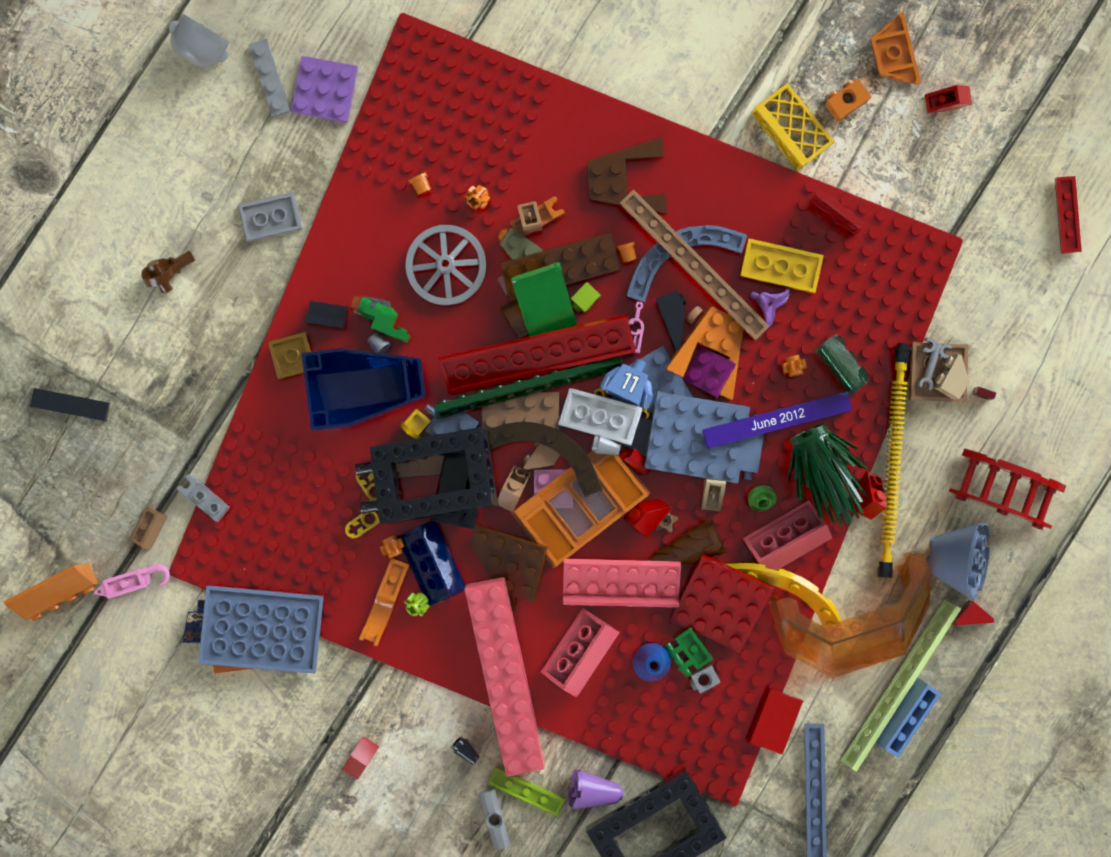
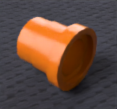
M426 172L408 180L410 184L412 183L418 195L431 189L426 178Z
M635 241L616 246L623 263L637 259L634 249Z

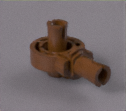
M188 250L175 259L169 257L168 259L153 260L142 270L141 277L147 287L159 286L161 293L165 294L173 289L169 280L175 274H180L181 268L194 262L195 259Z

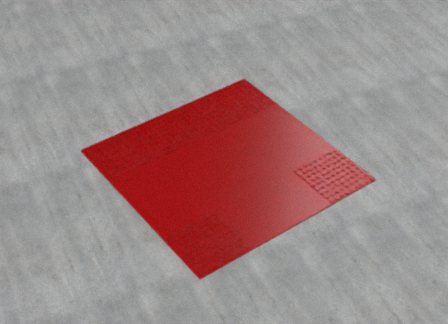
M400 13L205 482V486L229 505L230 508L221 520L216 522L196 505L169 569L170 576L204 590L209 585L324 596L320 627L321 638L490 706L464 589L467 584L491 580L471 546L473 529L430 520L431 517L389 525L379 523L358 538H350L345 532V527L350 521L362 514L360 509L368 508L360 507V503L370 501L356 480L355 470L359 469H355V464L371 462L370 447L414 439L400 425L416 409L432 421L433 417L424 411L425 408L428 409L426 407L428 404L434 408L433 405L443 400H455L462 395L470 396L480 390L488 391L499 385L507 386L515 381H526L533 377L528 376L448 394L438 361L439 357L518 339L500 309L511 302L508 297L500 262L511 259L500 246L498 237L502 229L512 228L510 222L520 217L517 205L536 201L537 206L552 197H557V203L552 206V209L554 211L563 209L565 214L543 226L542 231L525 236V238L543 250L611 232L620 270L567 284L566 288L571 304L573 303L571 298L586 282L601 295L585 314L582 311L578 313L573 308L577 325L627 314L630 321V319L635 318L636 303L640 302L626 297L633 275L641 259L657 241L622 206L589 200L587 161L662 137L663 158L625 160L627 193L629 194L634 189L639 196L666 194L667 214H657L674 231L687 227L711 225L746 234L747 238L741 254L708 245L691 248L763 320V312L756 301L750 298L751 293L754 291L758 294L762 292L780 294L788 287L740 277L748 239L824 255L816 293L789 288L790 295L787 302L775 309L772 325L757 340H754L743 329L733 400H728L721 396L716 398L684 381L693 398L750 407L749 417L754 414L758 415L838 393L848 392L852 409L851 411L764 433L758 473H752L751 480L743 479L745 471H740L738 483L726 482L721 511L701 509L704 480L707 478L652 469L647 475L637 474L650 491V494L639 503L660 499L672 508L669 511L670 515L678 517V520L672 524L673 531L669 532L665 528L657 531L655 528L646 538L624 519L630 512L629 510L567 559L652 560L651 556L653 553L671 544L675 539L710 517L711 523L714 524L723 544L721 546L722 548L725 547L726 553L711 558L724 564H757L743 538L807 501H810L814 506L810 488L806 487L805 475L804 485L802 486L803 499L801 501L799 498H796L795 467L791 472L790 480L787 481L792 452L790 438L821 423H825L828 430L859 448L855 450L848 446L849 452L857 457L868 469H860L857 465L852 467L849 463L847 467L860 484L864 474L867 471L871 473L890 426L889 421H892V419H889V416H893V414H890V411H894V409H890V406H894V404H890V401L895 400L891 399V396H895V394H891V391H895V389L891 388L896 386V384H892V381H896L897 374L893 346H897V343H908V347H910L912 342L923 343L963 240L948 232L408 14ZM426 172V178L431 189L418 195L412 183L410 184L408 180ZM472 185L475 188L478 185L483 186L488 191L490 199L483 209L480 206L477 209L472 208L467 203L465 195ZM819 189L823 190L865 222L866 225L858 234L854 235L812 203V197ZM453 225L467 230L479 241L485 254L486 274L482 285L472 297L456 305L443 306L428 302L416 293L407 277L406 257L411 244L418 235L434 226ZM446 232L448 255L452 253L464 237ZM440 233L432 235L423 241L425 245L439 256L442 255ZM635 241L634 249L637 259L623 263L616 246ZM469 242L454 260L479 259L474 246ZM418 247L414 255L413 265L436 262L434 258ZM672 257L668 258L654 275L645 303H643V308L640 311L639 319L644 324L640 353L621 355L622 365L629 366L634 363L635 359H641L662 346L665 348L670 359H673L675 351L655 303L656 298L674 291L683 294L686 304L683 305L684 319L681 346L685 342L686 337L694 330L695 325L708 307L713 306L727 313ZM444 261L442 263L443 267H447L449 265L448 261ZM479 265L456 266L455 269L474 284L478 276ZM437 268L414 272L415 279L422 289L437 271ZM452 273L450 274L452 298L465 293L469 287ZM441 274L428 291L430 295L446 298L444 274ZM363 297H371L389 301L391 308L399 315L394 329L400 327L408 331L407 334L411 336L408 344L372 330L373 321L369 322L356 314L361 299ZM310 301L348 306L345 329L305 323V315H308ZM696 306H699L704 311L696 322L691 325L686 321V318ZM634 323L633 326H630L631 331L636 332L637 329H640V325ZM306 332L316 370L279 380L268 342ZM375 333H378L385 341L391 343L390 348L379 357L375 356L374 350L367 343V340ZM697 343L692 354V357L690 359V362L688 364V367L686 369V372L684 374V377H682V379L685 378L689 368L691 367L701 347H704L726 359L727 357ZM799 355L800 360L805 359L807 368L803 369L804 374L789 377V373L783 372L782 364L786 363L785 358ZM910 356L907 370L904 371V382H907L910 376ZM546 372V373H542V374H537V375L544 376V375H548L550 372ZM606 374L541 392H559L560 420L569 389L572 388L594 394V391L600 388V384ZM599 391V393L597 394V396H601V397H602V396H603L602 392ZM607 395L605 398L611 399L613 396ZM482 407L465 412L479 422L476 428L482 427ZM641 412L640 418L646 419L647 414ZM652 413L648 417L649 420H652ZM559 425V431L573 439L586 454L591 452L595 435ZM427 427L419 435L420 438L432 436L425 431ZM534 442L511 443L490 451L497 499L513 466L516 465L524 469L525 464L522 463L528 453L532 455L536 450L533 447L535 445ZM621 445L620 451H619L620 454H621L622 450L625 448V447L622 446V445ZM560 455L553 466L527 470L531 472V475L514 511L534 496V470L569 469L571 466L566 459ZM364 474L360 477V480L364 479L368 483L364 485L366 489L370 484L374 483V479L370 482L367 477L370 474ZM440 475L398 478L399 490L402 491V495H400L401 500L436 495ZM578 479L573 482L574 490L598 521L616 509L603 491L584 497ZM375 486L370 490V494L374 498H376ZM758 486H770L774 489L777 497L774 506L765 511L752 509L748 503L749 492ZM850 496L851 501H852V503H853V505H854V507H855V509H856V505H855V503H854L852 497ZM574 498L573 508H555L577 538L594 526ZM824 503L821 505L824 515L823 520L828 526L832 539L780 568L811 582L819 588L818 592L820 594L824 591L850 526L846 523L842 513H840L843 521L840 527L830 507L835 520L833 525ZM500 506L478 510L475 525L484 526L533 542L513 517L511 511ZM848 510L851 518H853L854 514ZM368 513L365 516L367 524H373L376 520L375 515L372 513ZM361 518L358 520L360 522L359 525L353 526L352 524L350 526V533L357 535V530L363 526L364 530L367 528L362 524ZM395 535L397 540L402 538L405 547L401 548L403 553L392 558L409 564V568L378 646H375L374 642L367 639L361 641L359 638L367 623L391 560L388 554L383 556L380 547L384 546L382 541ZM545 558L536 601L532 603L517 598L515 611L512 612L537 726L663 778H667L685 767L701 793L729 805L737 806L761 748L747 741L766 691L769 687L783 693L815 613L814 610L798 596L774 586L772 594L740 653L694 632L713 658L703 667L711 664L721 682L700 694L698 689L693 690L689 682L692 679L691 676L686 678L682 672H679L678 666L672 658L668 673L663 679L648 682L641 679L633 668L632 658L640 646L647 643H656L664 647L668 642H671L673 647L679 645L675 637L687 630V628L670 621L676 607L564 605V561L553 568ZM699 561L681 566L679 600ZM412 592L415 595L423 593L428 598L427 604L430 607L423 616L419 614L412 616L406 610L407 604L404 602ZM582 608H584L620 633L579 695L575 697L543 675L541 670ZM683 650L678 653L684 662L689 659ZM652 662L650 668L656 669L657 663ZM693 664L688 667L692 673L697 671ZM703 674L699 677L698 682L704 685L708 682L709 678Z

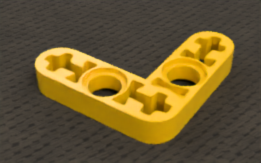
M369 473L370 475L367 477L372 482L374 476L373 473ZM356 474L357 482L370 501L376 500L377 498L372 497L370 494V490L375 486V483L370 484L366 489L364 485L368 483L364 479L360 480L362 475L357 476ZM371 512L376 517L373 524H367L365 521V516L368 513L360 514L346 525V534L350 538L360 537L380 523L378 513ZM361 518L362 524L367 528L364 530L363 526L357 530V535L350 533V526L352 524L353 526L359 525L360 522L358 520Z

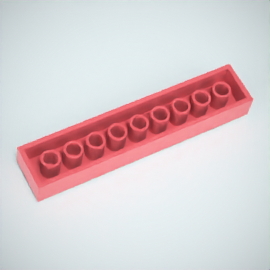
M505 577L467 584L464 589L506 777L543 770L545 768V758Z

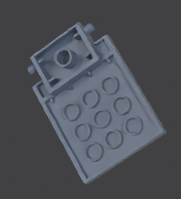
M657 391L644 468L731 483H738L740 471H745L743 479L751 480L752 473H758L764 434L706 448L702 429L749 417L750 407Z

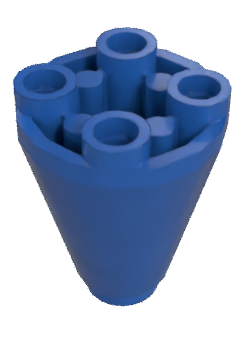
M647 643L640 646L632 658L635 673L641 679L648 682L663 679L671 666V658L668 651L656 643ZM652 662L657 663L656 669L650 668Z

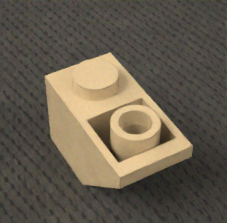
M954 354L946 359L944 363L946 367L937 376L934 388L952 399H960L969 380L962 355Z

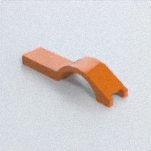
M391 558L359 640L367 639L374 642L375 646H378L408 571L409 564Z

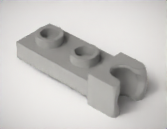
M192 474L186 475L190 486L188 488L178 486L177 490L185 497H188L214 521L219 522L230 506L207 488L197 477Z

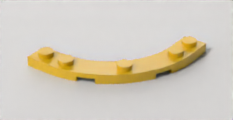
M726 564L767 584L785 589L801 598L817 614L825 632L844 630L845 625L836 606L828 597L825 598L818 592V587L806 579L780 568L779 571L768 569L763 564Z

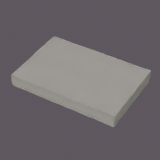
M294 192L238 205L247 243L303 230Z

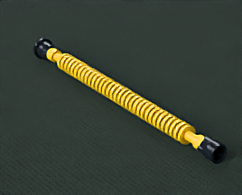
M897 343V346H893L897 374L896 381H892V384H896V386L891 388L895 389V391H891V394H895V396H891V399L895 400L890 401V404H894V406H890V409H894V411H890V414H893V416H889V419H893V421H889L893 426L888 427L892 429V431H888V433L892 434V436L888 435L891 441L887 440V443H891V446L887 445V448H891V451L887 450V453H890V455H886V458H890V460H886V463H890V465L885 467L889 468V470H885V473H889V475H885V478H888V480H884V483H888V485H884V488H888V490H884V493H887L885 495L887 498V508L882 511L886 513V515L882 514V517L885 519H881V522L885 523L881 524V527L885 528L881 529V532L884 534H880V537L884 538L880 539V542L884 544L877 571V577L893 578L891 543H895V540H892V538H896V535H892V533H896V530H892V528L897 527L893 525V523L897 524V521L893 520V518L897 519V516L894 514L898 513V511L894 510L898 509V506L894 505L898 504V501H895V499H899V496H895V494H899V491H895V489L900 487L896 486V484H900V481H896V479H900V476H897V474H901V471H897V469H901V466H897V464H901V461H898V459H902V456H898V454H902V451H898V449L903 448V446H899V444H903L902 441H899V439H903L900 434H904V432L900 431V429H904V427L900 426V424L904 425L901 419L905 420V417L901 416V414L905 415V412L901 410L906 409V407H902V405H906V402H902V400H906V397H903V395H907V392H903V390H907V387H903V385H907V382H904V371L907 370L910 351H912V348L908 347V343Z

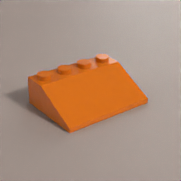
M89 563L73 565L3 602L5 606L24 620L32 619V621L43 617V612L47 610L52 612L60 608V603L64 601L70 603L78 599V594L83 592L85 595L95 590L94 586L99 583Z

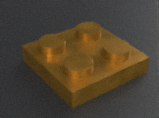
M306 332L268 342L279 380L316 370Z

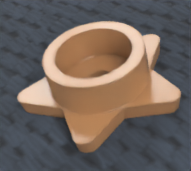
M669 512L658 524L656 530L665 528L672 532V524L678 520V517L670 515Z

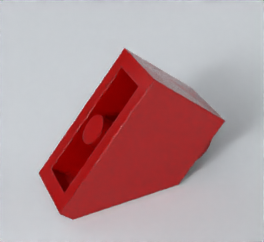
M954 85L925 94L927 113L956 110L972 105L969 86Z
M660 499L642 502L634 506L624 519L647 538L672 508Z

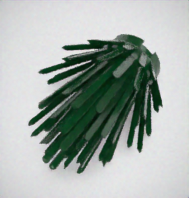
M825 423L816 425L805 432L803 431L791 437L792 452L787 481L790 480L791 472L795 467L796 498H799L800 501L803 499L802 486L804 485L805 475L806 487L810 488L818 517L824 518L821 505L824 503L833 525L835 520L830 507L840 527L843 523L840 513H842L846 523L850 525L852 518L848 510L855 514L856 518H859L850 496L860 513H864L859 504V501L863 502L856 489L868 497L847 467L849 463L852 467L857 465L860 469H868L857 457L849 452L848 446L855 450L859 448L828 430Z

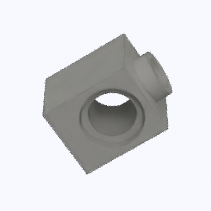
M711 664L690 675L692 679L689 680L693 690L698 689L700 694L721 683ZM703 674L709 678L708 682L704 685L698 682L699 677Z

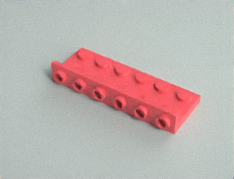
M564 559L563 604L679 607L681 562Z

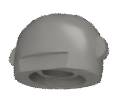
M182 14L178 21L174 20L170 23L171 46L184 59L196 66L206 68L213 66L217 62H224L228 58L226 48L229 41L195 20Z

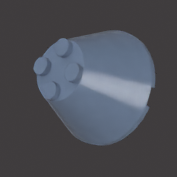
M983 522L931 537L929 541L931 551L930 556L927 555L925 565L929 567L930 573L971 600L979 598V595L976 594L977 591H982L987 574L990 547H986V538H990L988 524Z

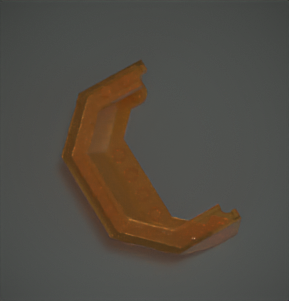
M911 551L903 554L905 562L903 565H898L897 569L904 592L898 603L827 626H822L801 615L794 599L783 598L779 600L778 595L770 596L768 602L784 653L832 678L905 655L930 607V571L924 553Z

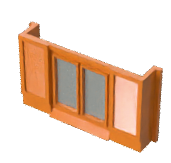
M594 451L587 454L594 466L603 491L584 497L576 474L572 467H570L511 513L533 542L548 547L546 559L553 568L561 564L564 559L574 554L650 494V491L637 474L620 459V453L618 456L595 454Z

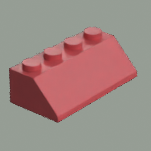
M807 501L744 537L743 541L757 564L766 565L768 569L778 570L832 539V536L825 521L818 517L814 506L810 501Z
M582 608L541 670V673L561 689L577 697L620 632L588 610Z

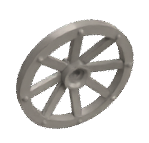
M439 225L425 230L413 241L406 257V273L411 286L423 299L437 305H456L472 297L482 285L486 274V258L481 244L470 232L458 226ZM446 232L464 237L450 255L447 253ZM440 233L442 255L439 256L425 245L423 241L432 235ZM469 242L474 246L479 259L454 260ZM418 247L434 258L436 262L413 265L414 255ZM444 261L449 262V265L447 267L442 266V263ZM479 265L478 276L474 284L455 267ZM437 268V271L422 289L415 279L414 272ZM451 273L469 287L465 293L453 298L450 282ZM441 274H444L446 298L435 297L428 293Z

